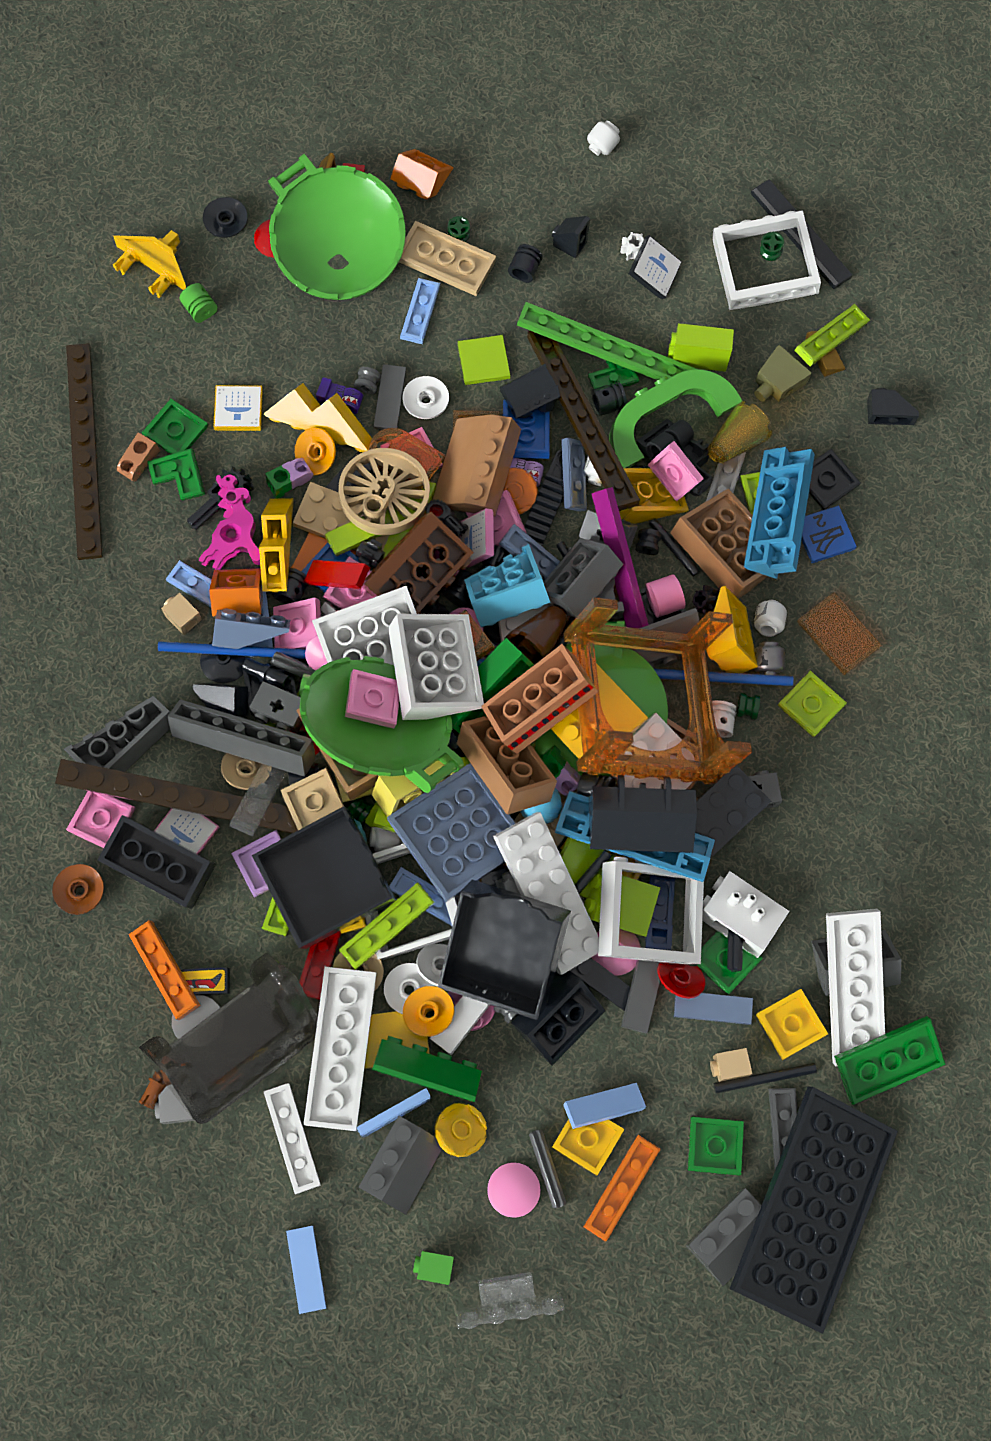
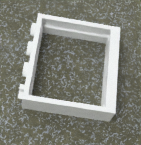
M789 211L778 216L768 215L762 219L744 220L737 224H723L714 228L713 244L730 310L819 294L821 280L803 211ZM797 227L809 277L736 291L724 241Z
M401 844L374 853L373 856L377 864L410 854V851L405 844ZM459 895L445 902L452 926L459 902ZM378 911L365 917L366 926L379 916ZM452 929L388 949L386 944L376 953L377 959L385 960L450 939Z
M614 857V861L604 862L602 867L598 956L686 965L701 964L704 881L700 882L635 860V863H630L626 857ZM622 871L686 879L683 952L619 946Z

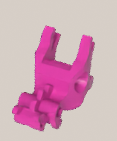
M217 475L216 481L221 488L218 495L223 498L218 506L226 509L223 515L226 519L218 524L212 534L211 545L203 552L199 561L202 562L203 566L207 567L209 562L214 560L212 568L221 570L227 561L236 557L241 552H247L255 565H260L259 548L253 543V536L256 530L252 514L243 505L244 500H246V504H249L251 501L249 491L246 488H235V485L238 484L235 476L226 475L221 479V476Z

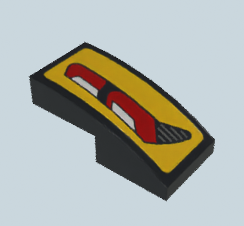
M228 967L181 970L194 995L230 994V968Z

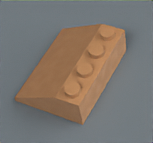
M483 415L457 419L433 499L442 500L451 510L476 514L487 508L493 510V517L496 516L521 433V428L512 417Z
M729 489L724 490L680 517L670 533L719 589L726 586L738 599L768 577L744 567L753 515Z

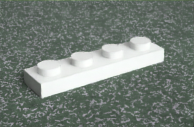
M287 1083L264 1091L294 1193L299 1194L321 1186L290 1084Z

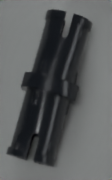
M247 658L243 663L242 669L244 672L259 678L260 682L270 683L283 690H287L291 684L292 679L289 675L277 671L270 664L265 665L251 658Z

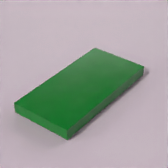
M928 1016L834 1056L847 1096L852 1105L946 1065L932 1020Z

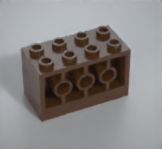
M429 512L422 516L371 571L362 587L374 598L398 589L400 585H406L416 613L423 614L421 612L422 608L427 604L431 606L438 599L439 595L437 592L441 588L450 586L456 579L454 574L457 570L463 571L471 563L472 559L470 556L474 552L432 512ZM433 550L439 551V558L434 559ZM422 567L423 576L418 577L416 575V568Z

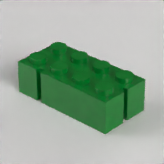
M507 638L478 666L484 703L512 683L514 677H520L534 666ZM483 709L452 714V728L460 733L462 722L487 715Z

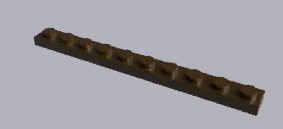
M528 331L527 338L541 365L546 363V368L556 385H558L559 400L604 488L613 487L619 511L639 506L640 499L558 342L533 331Z
M89 343L66 345L78 560L103 558L91 346Z
M65 759L60 760L55 781L56 785L287 833L298 831L288 806L85 763Z

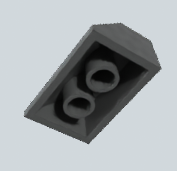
M580 538L543 582L550 604L562 608L566 615L579 619L587 611L588 606L602 593L603 588L617 575L623 563L608 545Z
M697 609L688 610L629 632L625 646L641 655L653 669H656L655 666L663 663L665 666L672 665L678 661L677 658L684 655L687 658L696 656L700 653L704 644Z
M881 930L883 987L901 984V958L886 930ZM827 939L814 940L811 943L819 982L825 995H830Z
M398 1116L359 1188L406 1215L442 1151L436 1137L403 1117Z
M746 1188L741 1189L685 1245L722 1286L735 1275L762 1206Z

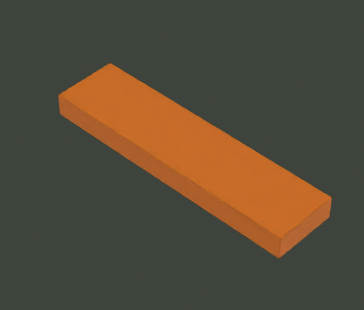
M148 920L128 934L177 1020H181L201 1006L153 921Z
M637 1135L583 1226L585 1229L605 1242L608 1240L659 1153L660 1148Z

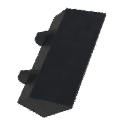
M618 775L615 787L592 786L589 796L590 849L693 853L697 819L696 790L671 789V778L664 776V784H661L660 789L646 788V783H640L639 788L625 787L624 775Z

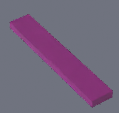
M611 487L592 493V498L604 544L608 545L623 563L614 579L619 601L623 602V616L627 632L629 633L649 624L614 490Z

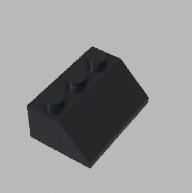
M567 971L562 975L558 974L553 979L547 1006L538 1020L519 1014L511 1024L553 1066L605 1012V1009L579 977Z

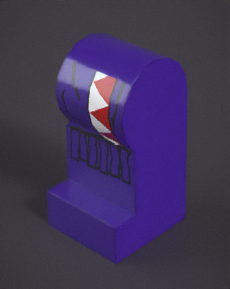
M323 377L316 393L318 403L322 405L338 393L354 415L357 414L364 395L354 388H345V386L334 384L331 379Z

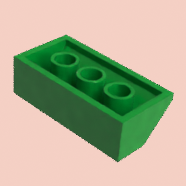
M388 1036L387 1040L381 1039L372 1070L475 1102L482 1073L481 1070L476 1069L478 1064L462 1060V1063L459 1064L451 1061L453 1056L441 1052L434 1056L427 1053L428 1048L413 1044L412 1048L402 1045L403 1040Z

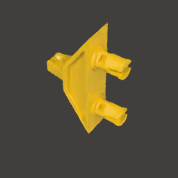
M171 230L163 239L146 236H113L116 246L124 251V254L113 264L117 272L121 270L122 275H124L135 261H140L160 275L148 288L153 295L156 293L157 297L160 298L167 288L174 284L183 290L186 289L184 279L174 256L177 251L176 247L180 243L177 233Z

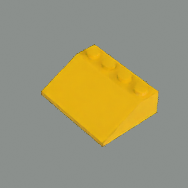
M579 646L571 653L576 656L598 693L550 729L589 770L595 771L649 718L586 651Z

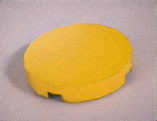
M454 1103L446 1107L437 1117L435 1137L440 1147L448 1154L456 1157H467L477 1152L485 1143L486 1121L482 1113L474 1106Z

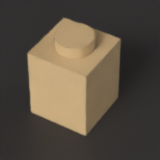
M181 593L167 599L161 608L165 617L183 635L202 620L199 612Z
M747 1048L717 1053L713 1056L714 1061H710L713 1077L717 1076L719 1082L752 1075Z

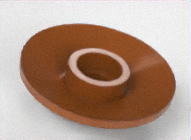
M71 865L62 870L56 877L52 889L53 898L58 907L63 911L74 915L85 914L93 910L103 897L104 883L102 877L94 868L88 865ZM78 887H84L82 895H76Z

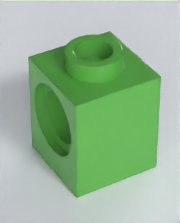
M422 1251L421 1257L416 1256L413 1273H418L417 1279L449 1285L454 1257Z

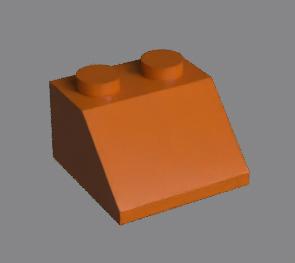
M413 149L398 154L390 179L397 182L396 185L398 187L414 190L417 196L428 199L437 195L454 167Z
M261 568L214 570L209 589L212 616H216L217 610L233 609L237 613L244 614L248 612L261 614L263 606Z

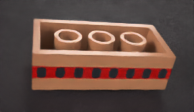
M561 644L481 707L502 743L518 754L593 697L598 691L576 656Z

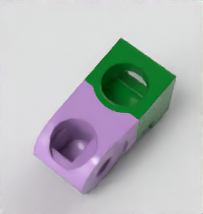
M297 458L265 473L266 484L275 498L279 499L286 492L310 481L313 473L303 458Z
M554 745L540 758L556 778L555 788L561 794L568 796L569 791L573 792L578 788L581 775L560 755L561 751Z

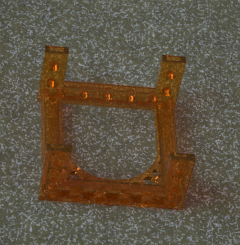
M593 598L564 631V642H571L572 654L576 656L598 693L578 707L583 756L577 761V771L587 772L590 775L607 773L614 777H618V775H631L638 779L656 777L664 781V776H667L671 779H681L682 782L703 781L705 784L717 783L720 778L729 773L731 769L752 753L751 743L733 741L725 743L718 733L714 719L705 650L733 623L732 614L709 611L687 634L605 625L617 612L618 602L611 599ZM594 645L682 654L690 720L688 730L679 744L662 751L644 750L632 745L634 742L633 732L614 731L601 707ZM690 739H694V744L690 743ZM681 749L689 750L693 754L695 761L687 760L683 756ZM625 751H628V752H631V753H632V755H624V754H625ZM670 755L676 756L677 759H670Z

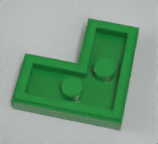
M607 360L608 368L588 374L593 389L610 385L611 383L615 384L617 381H620L623 387L639 383V378L635 371Z
M192 448L147 461L154 485L176 479L182 501L205 495L195 452Z

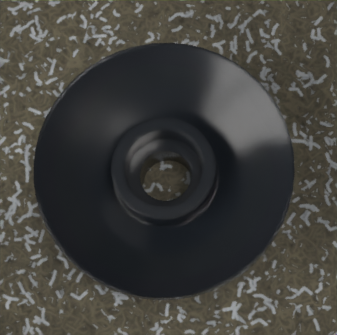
M221 197L211 201L203 212V223L207 231L221 238H228L239 234L245 228L248 221L245 206L240 201L230 197ZM224 219L230 220L229 222H222Z
M201 654L200 665L203 673L210 680L217 683H230L239 679L243 675V663L249 658L248 656L227 655L228 658L225 661H220V654Z

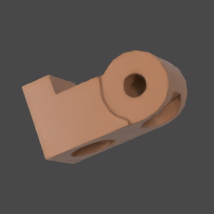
M137 433L120 459L117 472L135 482L143 473L145 467L148 466L147 461H151L160 452L159 447L152 440Z

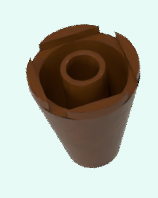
M549 606L509 632L505 638L535 665L554 650L567 623L566 613L558 606Z

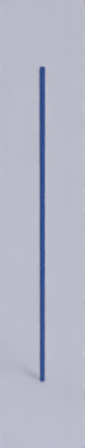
M158 642V651L256 657H273L275 652H280L294 659H306V649L252 646L232 649L212 646V644ZM476 659L477 666H479L485 659ZM654 669L660 679L793 686L794 680L793 676Z

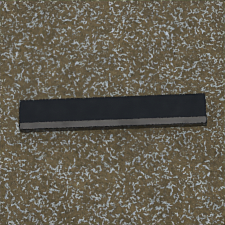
M770 179L751 191V195L769 215L778 216L789 211L797 212ZM806 222L818 272L833 289H836L851 279L852 274ZM797 227L782 230L804 255Z

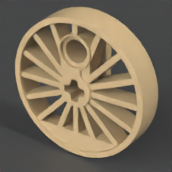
M376 448L357 455L346 465L339 480V498L345 515L355 526L375 535H394L408 530L421 519L429 500L430 484L424 468L414 457L397 449ZM370 463L375 477L363 465ZM377 464L383 466V475L380 474ZM388 469L392 470L390 476H388ZM357 470L365 479L353 475V473ZM348 481L360 487L346 486V483ZM422 485L424 490H410ZM344 495H359V496H356V497H353V498H350V499H346V500H345V496H344ZM409 498H413V499H423V501H422V503L420 504V503H418V502H416V501H413V500H411V499H409ZM362 504V505H361L359 508H357L354 512H353V511L351 510V508H350V507H353V506ZM404 506L411 508L416 512L414 514H411ZM370 508H378L379 510H377V511H370L369 509H370ZM394 508L405 518V520L399 522ZM387 510L390 513L393 524H385V513Z

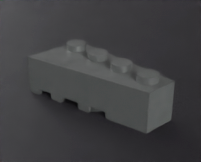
M152 696L125 712V716L116 721L111 720L105 724L106 727L94 734L86 735L81 742L74 746L71 744L64 748V750L75 762L125 772L170 730L168 720L170 711Z

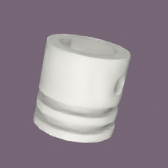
M715 700L708 702L703 732L710 736L732 737L736 706L726 701Z

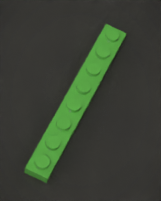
M525 302L517 326L655 380H659L664 376H667L669 379L680 372L696 369L528 302Z

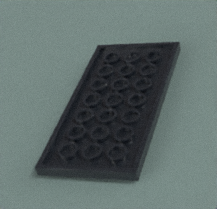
M808 1086L729 1289L823 1334L898 1131L815 1087Z

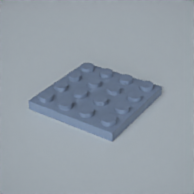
M471 763L438 783L431 792L423 793L387 817V821L445 902L460 894L461 890L472 879L479 881L505 863L493 836L516 824L510 815L505 813Z

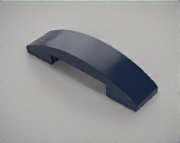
M650 874L649 884L660 887L647 936L645 937V948L671 951L675 877Z

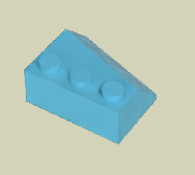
M529 544L522 547L523 552L520 555L518 554L513 557L510 554L504 557V562L497 567L488 566L464 580L480 627L494 625L500 620L516 617L522 612L538 609L544 606V604L550 603Z

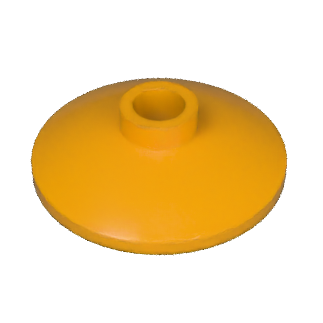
M320 428L305 430L296 441L295 458H303L313 475H321L331 468L336 456L335 443L331 435Z
M425 986L413 991L403 1006V1019L406 1026L416 1035L423 1037H432L442 1033L449 1027L454 1017V1004L451 997L443 989L435 986ZM429 1011L434 1012V1016L431 1018L426 1017V1013Z

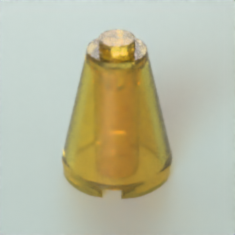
M742 401L734 407L708 446L709 456L713 461L725 463L766 442L772 436V430L769 431L768 429L770 421L759 407L754 404L750 406L745 405L746 401Z

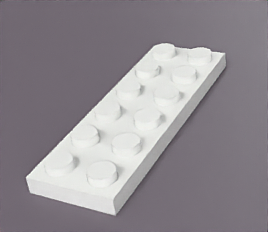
M535 812L494 835L496 844L521 895L571 910L556 967L557 972L562 975L598 954L599 936L541 812Z
M878 909L826 913L832 1062L835 1066H837L835 1055L885 1034L881 914Z
M333 967L324 968L304 1125L357 1131L376 972Z

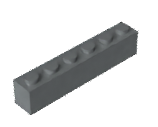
M181 699L168 715L173 737L305 777L316 760L314 742L311 738Z

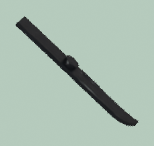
M589 958L569 970L625 1011L631 987L595 960Z

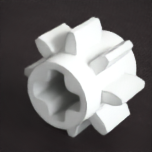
M631 232L628 238L623 237L620 252L622 254L626 253L627 261L636 258L644 240L642 233Z

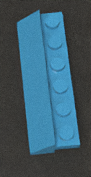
M786 447L764 450L744 563L746 569L775 579L778 578V573L795 572L797 570L815 456L812 449L789 452Z
M569 791L555 833L590 844L589 797ZM695 833L693 853L608 851L703 882L715 840Z

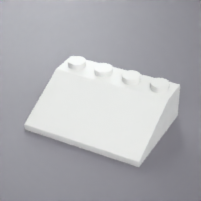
M407 586L312 620L327 663L349 657L350 660H363L364 656L383 658L384 663L394 665L388 628L396 614H417Z
M396 614L388 629L402 720H427L482 709L481 706L484 704L469 614Z

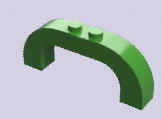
M695 369L680 372L669 379L667 376H664L654 383L655 387L649 390L645 387L635 393L636 397L623 407L611 426L609 442L623 468H630L644 458L634 439V427L640 419L687 394L697 395L705 399L717 418L736 408L742 402V399L725 378L711 371Z

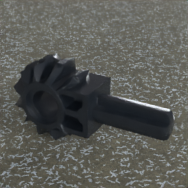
M232 466L229 472L223 468V476L220 475L221 479L226 475L235 476L238 482L237 488H246L251 497L250 491L254 489L253 484L250 483L252 481L249 474L245 475V470L242 468L237 472L234 466ZM217 482L213 483V486L207 491L210 499L187 519L188 524L195 530H198L219 509L224 512L226 511V509L218 506L223 498L218 495L221 488Z

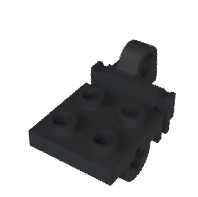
M667 418L638 439L636 444L644 455L653 460L669 444L675 441L704 478L689 491L693 496H700L709 488L713 479L711 475L700 468L708 462L710 451H708L709 445L705 444L702 446V439L698 441L693 439L694 431L688 422L678 420L676 423H673Z

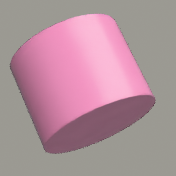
M672 574L646 583L647 598L657 618L685 608L684 594L675 575Z

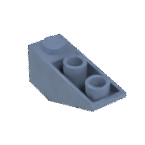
M233 609L217 610L212 646L239 649L288 633L290 620L279 615L266 617L256 612L244 614L237 613Z

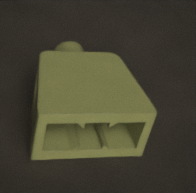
M778 345L758 372L755 382L760 387L754 391V394L761 402H764L770 395L780 402L806 385L811 372Z

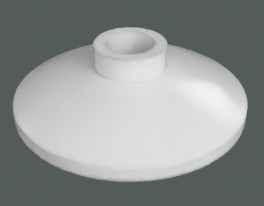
M430 376L415 378L406 385L403 391V404L406 410L414 417L432 419L442 414L448 406V390L437 378ZM428 398L430 402L423 403L422 400Z
M432 944L424 947L419 952L416 960L420 975L426 981L436 986L439 984L448 945Z
M405 963L395 967L388 974L384 983V995L387 1003L392 1009L403 1014V1006L409 996L404 992L405 987L412 986L415 991L421 987L435 986L420 975L417 965L414 963Z

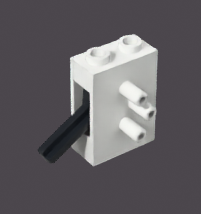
M729 871L725 878L720 876L712 887L716 891L712 898L707 895L703 900L702 921L728 938L727 969L731 972H740L743 965V949L758 958L775 935L789 911Z

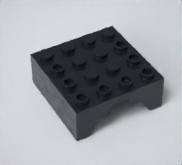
M345 806L252 855L299 949H307L396 901L350 810Z
M472 879L460 893L438 988L538 1020L547 1006L571 910Z

